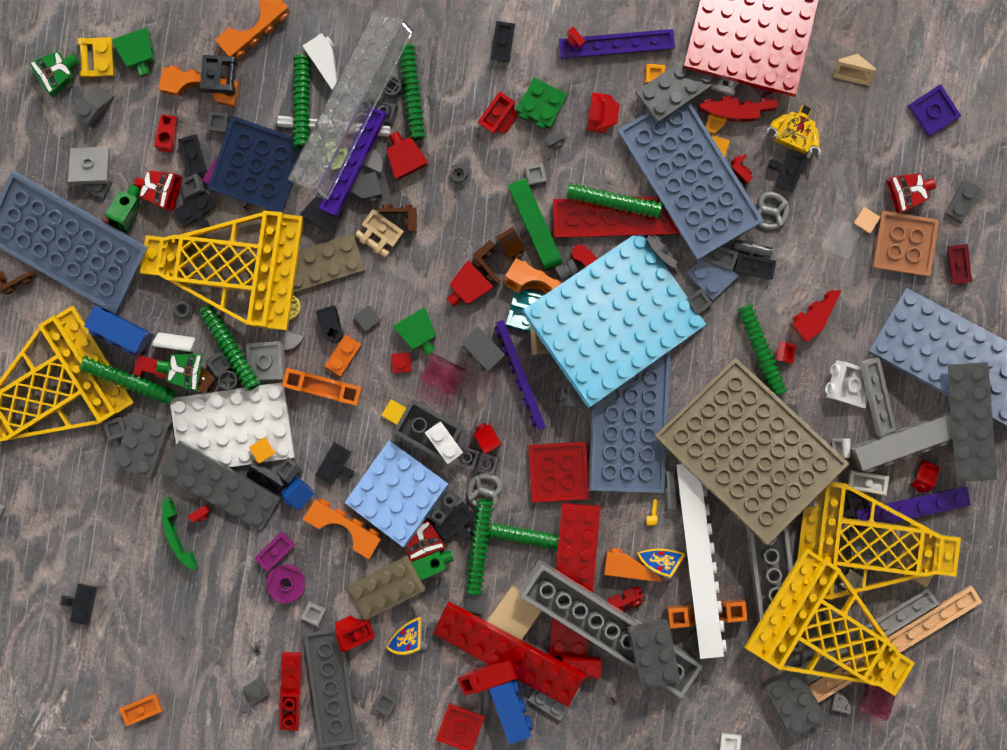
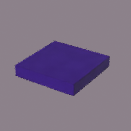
M941 84L908 105V108L927 137H930L961 117V114Z

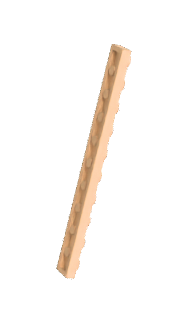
M969 585L887 638L901 653L976 607L982 601L974 588ZM873 645L872 647H870L869 649H867L866 651L873 650L874 645ZM863 657L855 659L856 668L863 667ZM850 660L844 663L852 669ZM839 666L830 673L847 675L848 671ZM823 676L808 685L819 703L853 681Z

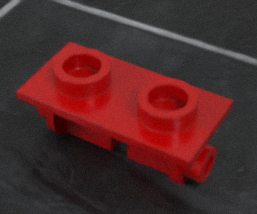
M635 586L623 592L625 596L623 600L620 594L607 599L608 603L624 613L628 608L640 607L643 604L642 602L645 601L644 595L639 596L642 594L640 587L636 588Z

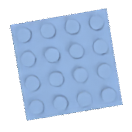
M389 440L345 503L405 548L450 484Z

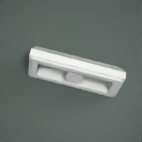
M158 333L152 345L153 347L193 352L196 339L188 336Z
M849 470L848 485L861 492L887 495L889 476Z

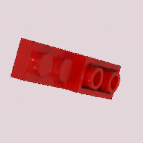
M732 96L722 97L721 101L714 102V99L703 100L702 104L698 106V111L706 115L727 119V121L751 122L758 121L761 118V112L776 110L778 108V100H772L771 97L760 99V102L753 103L750 100L741 102V105H739L738 98L733 99Z
M282 652L279 730L299 731L302 697V652Z

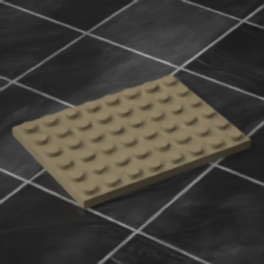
M736 357L654 436L660 444L766 546L849 465L838 452Z

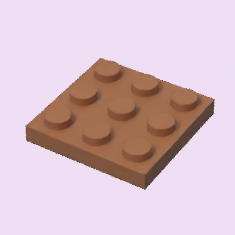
M881 211L872 268L930 277L939 220Z

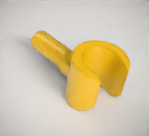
M653 499L652 515L646 516L647 526L657 524V499Z

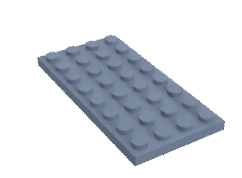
M690 102L658 124L651 114L647 112L618 129L617 132L697 261L764 221Z
M16 171L11 172L0 197V249L110 312L118 313L149 247Z
M906 288L868 353L875 357H880V360L950 397L948 364L989 362L993 421L1007 428V341Z
M671 350L592 405L588 490L664 493L666 448L654 436L668 423Z

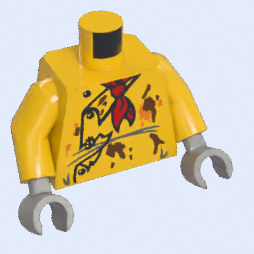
M801 105L798 114L792 111L789 114H782L772 121L769 128L763 134L764 137L766 134L770 135L772 138L770 141H775L805 155L808 152L807 158H810L811 154L816 156V160H818L821 154L818 129L815 127L816 122L808 119L812 109L807 106Z

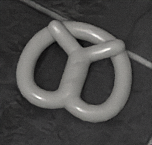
M765 192L759 197L757 209L759 214L773 215L777 223L766 224L762 222L757 226L766 230L782 227L789 216L788 201L782 195L775 192ZM769 197L775 198L782 204L778 208L765 206L764 200Z
M489 474L475 476L468 485V501L476 508L478 504L475 498L481 494L492 499L494 505L491 508L494 509L498 502L497 496L503 488L501 480L497 476ZM488 479L494 481L497 484L496 490L492 491L482 487L480 480Z

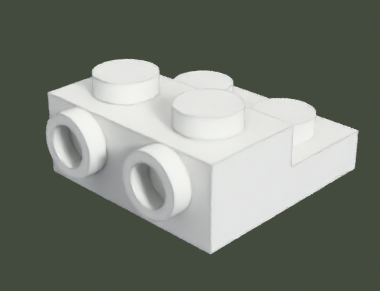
M836 360V363L830 369L832 374L831 381L825 387L826 397L866 409L868 397L861 367Z

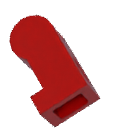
M165 114L160 116L154 143L157 151L175 153L178 116Z
M582 244L576 245L571 253L572 258L576 262H580L584 267L598 259Z
M137 355L133 374L143 376L144 371L154 373L159 378H166V373L155 372L157 359Z

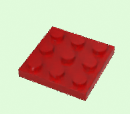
M586 441L528 445L532 502L589 499Z

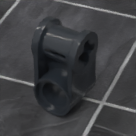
M332 305L316 310L324 337L332 343L340 342L344 334L336 306ZM332 330L338 332L335 335L336 338H333L329 335L332 334Z

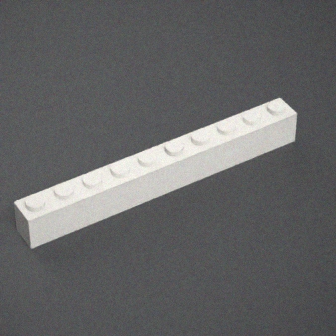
M677 464L700 659L723 657V652H727L726 640L721 638V632L725 631L723 620L719 621L718 614L722 613L721 601H717L716 593H720L718 581L714 582V574H717L716 562H712L711 558L715 551L714 543L709 542V535H712L711 523L707 524L706 516H710L709 504L704 502V497L708 496L707 488L682 464Z

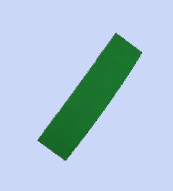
M172 497L164 498L162 521L167 540L178 559L190 570H195L199 566L192 550L184 551L171 518L178 514Z

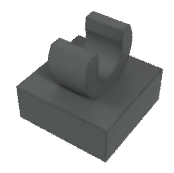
M289 457L284 460L276 471L288 483L295 479L294 477L298 472L300 474L303 473L301 467Z

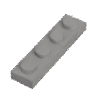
M880 357L860 362L876 435L883 436L896 431Z

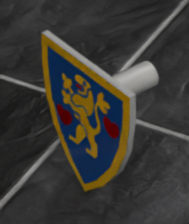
M649 549L637 553L642 564L653 573L660 575L662 581L665 582L672 579L686 556L685 553L670 549Z
M422 617L415 618L402 626L391 638L386 648L397 655H410L426 650L427 644L422 641Z

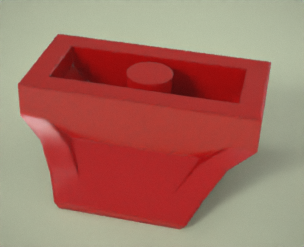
M499 91L477 123L492 134L496 132L506 134L518 118L514 108L515 101Z
M592 92L587 131L605 134L610 127L616 125L620 103L616 102L611 95Z
M350 615L335 622V635L341 652L350 650L375 638L369 619L359 620Z

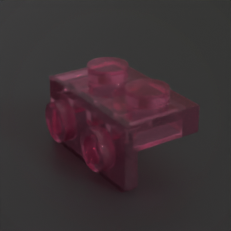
M432 353L420 379L427 385L439 388L445 394L454 395L465 375L466 369Z
M867 684L858 711L887 721L896 696L879 686Z

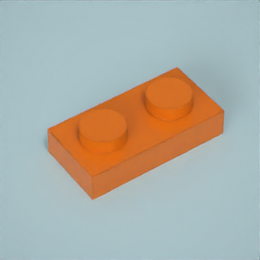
M345 334L325 364V367L341 377L362 344Z
M154 693L119 708L127 727L162 712L163 708L157 694Z

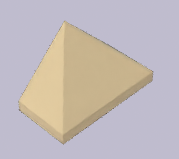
M855 54L838 60L833 77L870 86L876 68L859 54Z

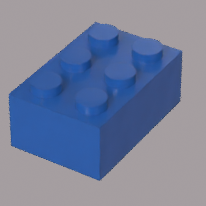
M98 306L93 307L84 327L89 329L88 333L101 338L105 337V342L113 346H122V351L135 356L145 353L154 336L153 333Z
M514 679L489 688L509 745L531 737L533 724L530 715H525L527 707L523 697L519 698L520 688L517 680Z

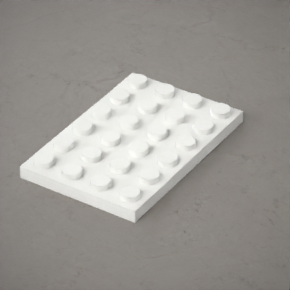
M283 382L259 385L250 391L238 388L172 398L170 407L176 445L181 440L225 466L234 467L252 464L254 460L257 462L249 447L266 437L276 454L263 462L287 459V457L295 458L285 387H282Z

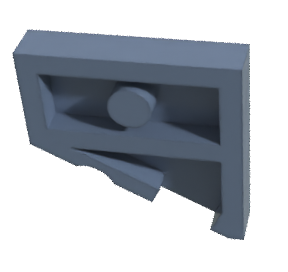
M701 259L686 272L700 289H703L711 301L739 276L736 272Z

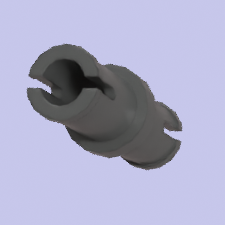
M735 238L733 251L770 259L773 246L770 247L757 244L756 241L747 242Z
M665 471L666 488L664 492L666 493V510L679 509L677 471Z

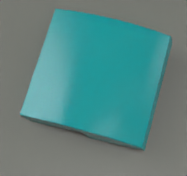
M523 290L520 293L515 292L506 327L530 333V324L521 311L544 295L529 290Z

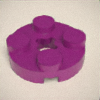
M291 564L277 566L269 573L266 581L271 597L280 603L295 601L305 590V575L298 567ZM286 578H288L289 582L291 583V587L288 586L285 589L283 588L281 580H286Z

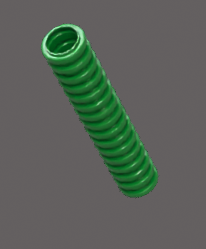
M403 44L398 47L401 57L399 62L402 63L400 65V68H402L401 74H403L401 78L404 80L402 85L405 87L403 88L405 92L404 98H406L404 102L407 104L405 109L407 110V121H409L407 126L410 127L408 133H410L409 137L412 140L424 139L426 134H424L425 128H423L425 124L422 122L424 117L421 115L423 113V110H421L422 104H420L422 100L419 98L421 93L418 91L420 90L418 86L419 81L417 80L419 75L416 74L418 72L416 68L417 63H415L417 59L414 57L416 52L413 51L415 45Z
M299 54L293 57L295 61L293 63V83L295 84L293 85V101H295L293 102V124H295L293 125V147L296 149H307L310 147V137H308L310 135V131H308L310 130V114H308L310 113V108H308L310 107V91H308L310 90V57Z
M571 182L568 186L566 195L568 200L572 198L573 201H584L586 204L590 202V205L595 203L596 206H608V209L613 207L614 210H626V213L631 211V214H643L645 217L649 215V218L654 216L655 219H658L660 216L661 202H649L648 199L644 201L643 198L639 200L638 197L632 198L630 195L626 197V194L621 196L620 193H608V190L603 192L602 189H590L591 187L589 186L585 188V185L580 187L579 184L573 185Z
M211 304L204 306L198 314L202 315L201 319L205 320V325H208V330H211L214 340L218 341L217 345L221 346L220 350L224 351L223 355L227 356L226 359L230 361L229 364L233 366L232 369L236 370L235 374L239 375L238 379L242 381L241 384L245 386L244 389L250 391L260 384V380L256 379L257 375L253 374L254 370L250 369L251 365L247 364L248 360L244 359V354H241L242 351L238 349L239 346L235 344L236 341L232 339L233 336L229 334L230 331L226 329L227 326L223 324L224 321L220 319L221 316L217 314V310L213 309L214 306Z
M749 304L739 308L737 313L741 315L739 317L740 319L742 318V324L745 325L744 330H747L746 335L750 337L748 340H751V346L754 347L753 352H756L755 357L759 359L757 362L761 364L759 367L763 369L764 379L768 381L766 384L778 396L785 393L788 389L784 387L783 377L779 375L781 372L777 370L779 367L775 365L774 355L770 353L772 350L768 348L770 345L766 343L767 338H764L763 328L759 326L760 321H757L758 316H755L756 311L752 308L754 306Z
M88 356L83 358L79 368L81 373L84 371L86 375L89 373L92 377L97 376V379L102 378L104 382L107 380L110 384L111 382L115 383V386L120 385V388L125 387L126 390L130 389L133 393L135 391L138 395L141 393L143 397L148 396V399L154 398V401L157 402L159 400L161 404L164 402L166 406L170 405L175 393L173 389L170 391L168 387L163 388V385L157 386V383L152 384L150 380L147 382L145 378L142 380L140 376L134 377V374L129 375L127 371L124 373L122 369L119 371L117 367L111 368V365L106 366V363L103 362L101 364L99 360L96 362L93 358L88 359Z
M479 499L476 502L478 504L476 506L477 512H475L477 517L474 518L476 524L473 526L475 529L472 536L474 541L471 542V545H473L470 549L472 553H470L471 559H469V563L471 564L468 566L470 571L467 572L469 577H467L468 582L465 592L471 595L482 594L481 588H483V585L481 583L484 582L482 577L485 575L483 571L486 564L484 560L487 558L485 553L488 552L486 547H488L487 541H489L488 535H490L488 529L491 528L489 523L492 521L490 520V517H492L491 511H493L491 506L494 505V502L487 499Z
M495 522L491 524L490 539L496 538V540L502 539L501 541L507 540L509 543L513 541L515 544L519 542L520 545L525 543L526 546L531 544V547L537 545V548L542 546L543 549L548 547L549 550L552 548L555 551L558 550L559 534L556 536L554 533L548 534V532H536L537 530H525L523 527L519 529L517 526L513 528L512 525L507 527L506 524L501 526V523L496 525Z

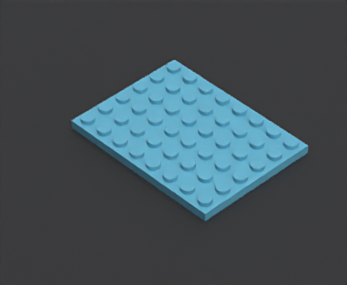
M644 235L631 236L521 311L588 408L706 325L699 314L697 315L686 300L688 297L663 261L652 251Z

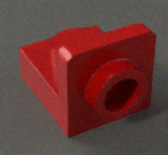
M746 154L742 157L737 155L730 162L733 165L731 169L744 185L753 178L749 168L740 165L747 157Z
M921 460L915 479L911 481L910 486L919 492L928 493L935 486L940 467Z

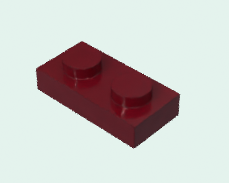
M968 244L948 246L947 254L951 285L972 282Z

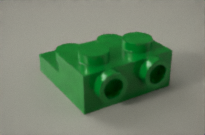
M533 77L516 112L519 113L518 116L526 121L529 119L535 121V125L541 129H551L568 94Z

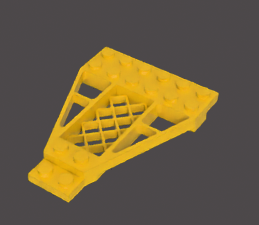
M263 210L262 213L180 235L167 237L146 235L144 245L149 248L141 263L140 273L161 276L250 327L288 331L304 217ZM262 219L258 244L236 242L238 225ZM232 227L230 241L198 237ZM194 244L198 252L189 257L186 249ZM197 244H204L206 246L200 249ZM216 246H221L225 248L219 251ZM213 247L217 254L208 259L204 252ZM231 248L236 256L227 262L223 254ZM234 248H239V249H244V250H242L240 253H237V251H236ZM250 250L255 258L246 264L241 257ZM202 255L206 262L198 268L193 260ZM221 257L225 264L216 270L212 262ZM239 259L244 266L235 272L230 265ZM191 263L195 271L187 276L183 268ZM255 263V270L253 274L249 267ZM210 265L214 273L205 278L201 271ZM228 267L233 275L224 281L220 273ZM247 269L252 277L243 283L238 276ZM199 274L203 280H196L192 278L195 275ZM218 276L222 282H213L210 280ZM236 278L241 285L230 284L229 282ZM190 285L223 289L221 305L191 290ZM230 290L251 292L247 320L226 309L227 296Z
M72 305L58 315H54L39 324L37 330L1 377L0 442L101 424L135 403L125 387L120 388V385L115 386V383L111 382L110 384L107 380L104 382L102 378L97 379V376L92 377L89 373L86 375L84 371L82 373L79 372L85 356H88V359L93 358L96 362L99 360L101 364L104 362L106 366L111 365L94 336L88 333L89 329L84 327L85 322L75 306ZM43 333L56 355L35 367L27 352L40 334ZM24 358L30 367V371L2 388ZM53 365L62 367L60 378L50 376ZM48 368L46 375L40 374L41 371ZM65 370L67 371L72 381L63 379ZM36 375L46 377L43 388L34 386ZM31 378L30 385L23 384ZM50 378L59 380L57 391L47 389ZM63 381L72 383L70 394L60 392ZM20 386L29 387L27 398L18 396ZM15 388L14 395L6 394ZM33 388L42 390L40 401L31 399ZM46 392L56 393L54 404L44 402ZM60 395L69 396L58 403ZM4 396L13 398L11 408L2 407ZM82 396L96 420L71 425L63 412V408ZM17 399L26 401L24 412L15 410ZM30 402L39 404L37 415L28 413ZM43 405L52 407L42 413ZM4 410L10 411L9 417ZM14 412L23 414L21 425L12 423ZM55 412H58L65 423L63 427L36 432L28 431L33 425ZM27 415L36 417L25 424Z
M831 482L816 497L817 506L806 507L803 510L798 557L805 547L835 566L863 569L862 586L853 588L856 593L935 574L953 577L957 575L960 537L940 535L846 483ZM846 490H850L872 502L869 520L843 517ZM875 505L910 522V526L875 522L873 520ZM842 523L848 524L841 530ZM854 525L868 527L860 533ZM852 526L858 535L849 541L843 532ZM874 527L884 528L887 530L883 532L881 535H879L878 532L874 529ZM872 529L878 537L868 543L862 535ZM894 530L908 532L899 538ZM892 531L897 540L888 546L882 537ZM913 532L919 533V539ZM840 534L847 542L841 548H839ZM909 534H912L917 542L910 548H907L902 540ZM861 537L866 546L857 552L851 543ZM878 540H881L887 548L877 554L871 546ZM900 542L906 551L897 557L891 548ZM850 545L856 554L846 560L841 551ZM918 546L917 557L915 558L911 550ZM870 548L875 557L866 563L860 554ZM889 550L895 559L886 565L880 556ZM909 553L915 561L908 567H905L899 559ZM838 554L842 557L843 560H838ZM858 556L863 563L854 562L852 560ZM878 559L882 563V565L871 563ZM898 561L903 568L892 567L891 565ZM868 570L904 574L901 577L866 585ZM834 581L824 599L833 600L834 598L850 595L848 590L835 593Z
M805 547L744 648L779 670L867 683L879 686L894 696L898 693L915 662L900 654L894 644L889 641L845 578L841 569ZM837 576L850 593L841 610L823 600ZM854 601L873 626V631L848 616V610ZM826 610L828 620L819 622L817 612ZM831 611L838 614L839 617L832 618ZM814 616L815 623L809 624ZM842 620L844 630L835 632L833 622ZM847 621L855 625V627L848 628ZM829 623L831 633L822 635L820 626ZM816 627L818 636L809 638L807 629ZM858 630L859 640L851 641L849 632ZM862 630L871 636L864 638ZM845 633L847 643L838 645L836 636ZM832 637L834 646L825 648L823 639ZM819 640L820 648L810 642ZM873 640V650L866 651L865 642ZM798 641L815 651L806 669L784 665ZM860 644L862 653L854 655L852 645ZM848 647L849 656L841 658L839 649ZM835 650L836 658L826 652ZM824 656L848 671V674L842 675L813 669L820 657ZM863 657V667L856 668L855 659ZM850 660L852 669L842 662Z

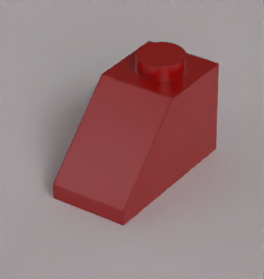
M483 423L475 428L477 431L474 435L484 454L502 444L491 424L486 425V423Z

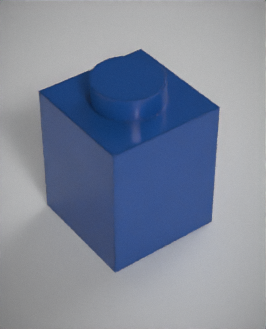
M297 476L282 491L283 501L290 508L294 506L299 510L314 495V492L307 483Z

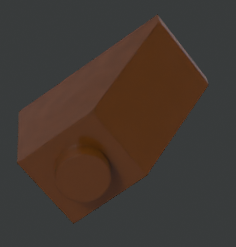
M513 227L496 237L497 243L509 260L511 258L514 260L518 259L523 255L522 251L525 250V247Z

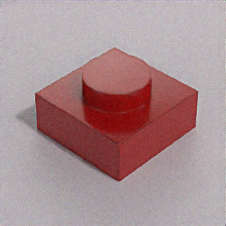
M571 27L567 31V41L573 48L576 46L578 49H581L586 41L574 27Z
M780 341L776 360L793 364L797 345Z
M411 352L391 354L393 373L412 372Z
M205 505L188 517L191 522L198 521L200 523L209 517L207 514L211 512V509L208 505Z

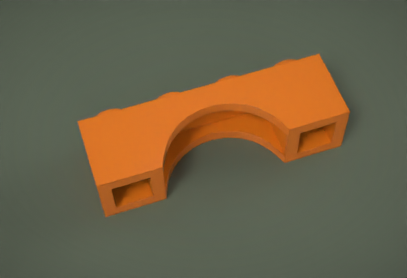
M282 0L259 1L260 18L254 27L246 31H237L229 27L215 41L228 56L240 59L248 47H254L260 41L259 38L264 34L268 35L273 31L274 25L288 18L290 10Z
M169 65V68L163 67L158 90L165 94L181 97L188 88L200 85L201 75L199 71L188 69V72L181 71V68ZM227 77L221 79V85H226ZM237 79L234 81V86L236 87L235 95L227 96L221 93H213L217 104L237 108L241 85L236 82Z
M515 259L502 284L517 293L535 288L547 294L562 284V282L550 278L541 270L532 268L525 261Z
M286 368L282 387L359 406L363 387L291 368Z
M323 498L320 500L315 499L303 520L318 529L332 523L343 525L352 535L353 550L370 559L382 539L379 536L380 532L371 527L368 530L363 527L364 523L357 518H353V520L346 516L347 513L340 508L333 509L330 507L331 503Z
M743 599L721 601L722 613H718L719 621L723 620V622L727 623L747 621L746 603ZM694 604L666 607L667 622L670 629L690 627L696 624Z

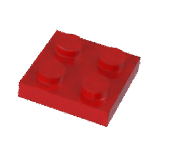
M449 703L436 740L461 750H473L485 715Z

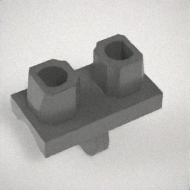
M447 488L427 517L441 526L460 500V497Z

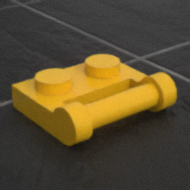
M112 37L77 39L80 46V78L115 76ZM93 45L94 70L90 71L88 65V46Z

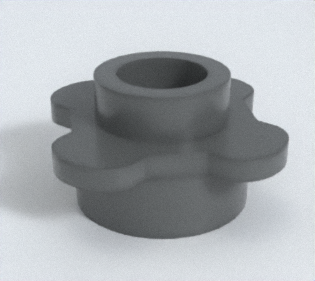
M458 164L452 165V171L448 176V180L450 182H457L461 186L465 185L466 177L470 173L467 167L463 168Z

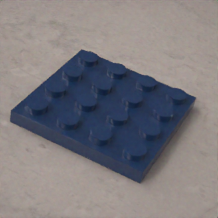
M232 116L207 189L273 212H282L303 149L293 147L294 141L292 136Z

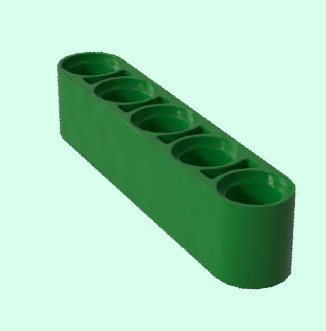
M526 178L507 185L545 271L562 264V258Z

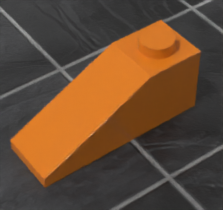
M611 548V551L606 550L604 575L662 582L661 576L653 573L643 564L622 552V549Z

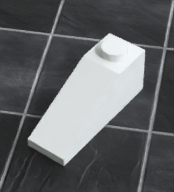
M321 33L304 44L303 47L337 97L340 93L335 54L332 49L334 44L329 36L325 38Z

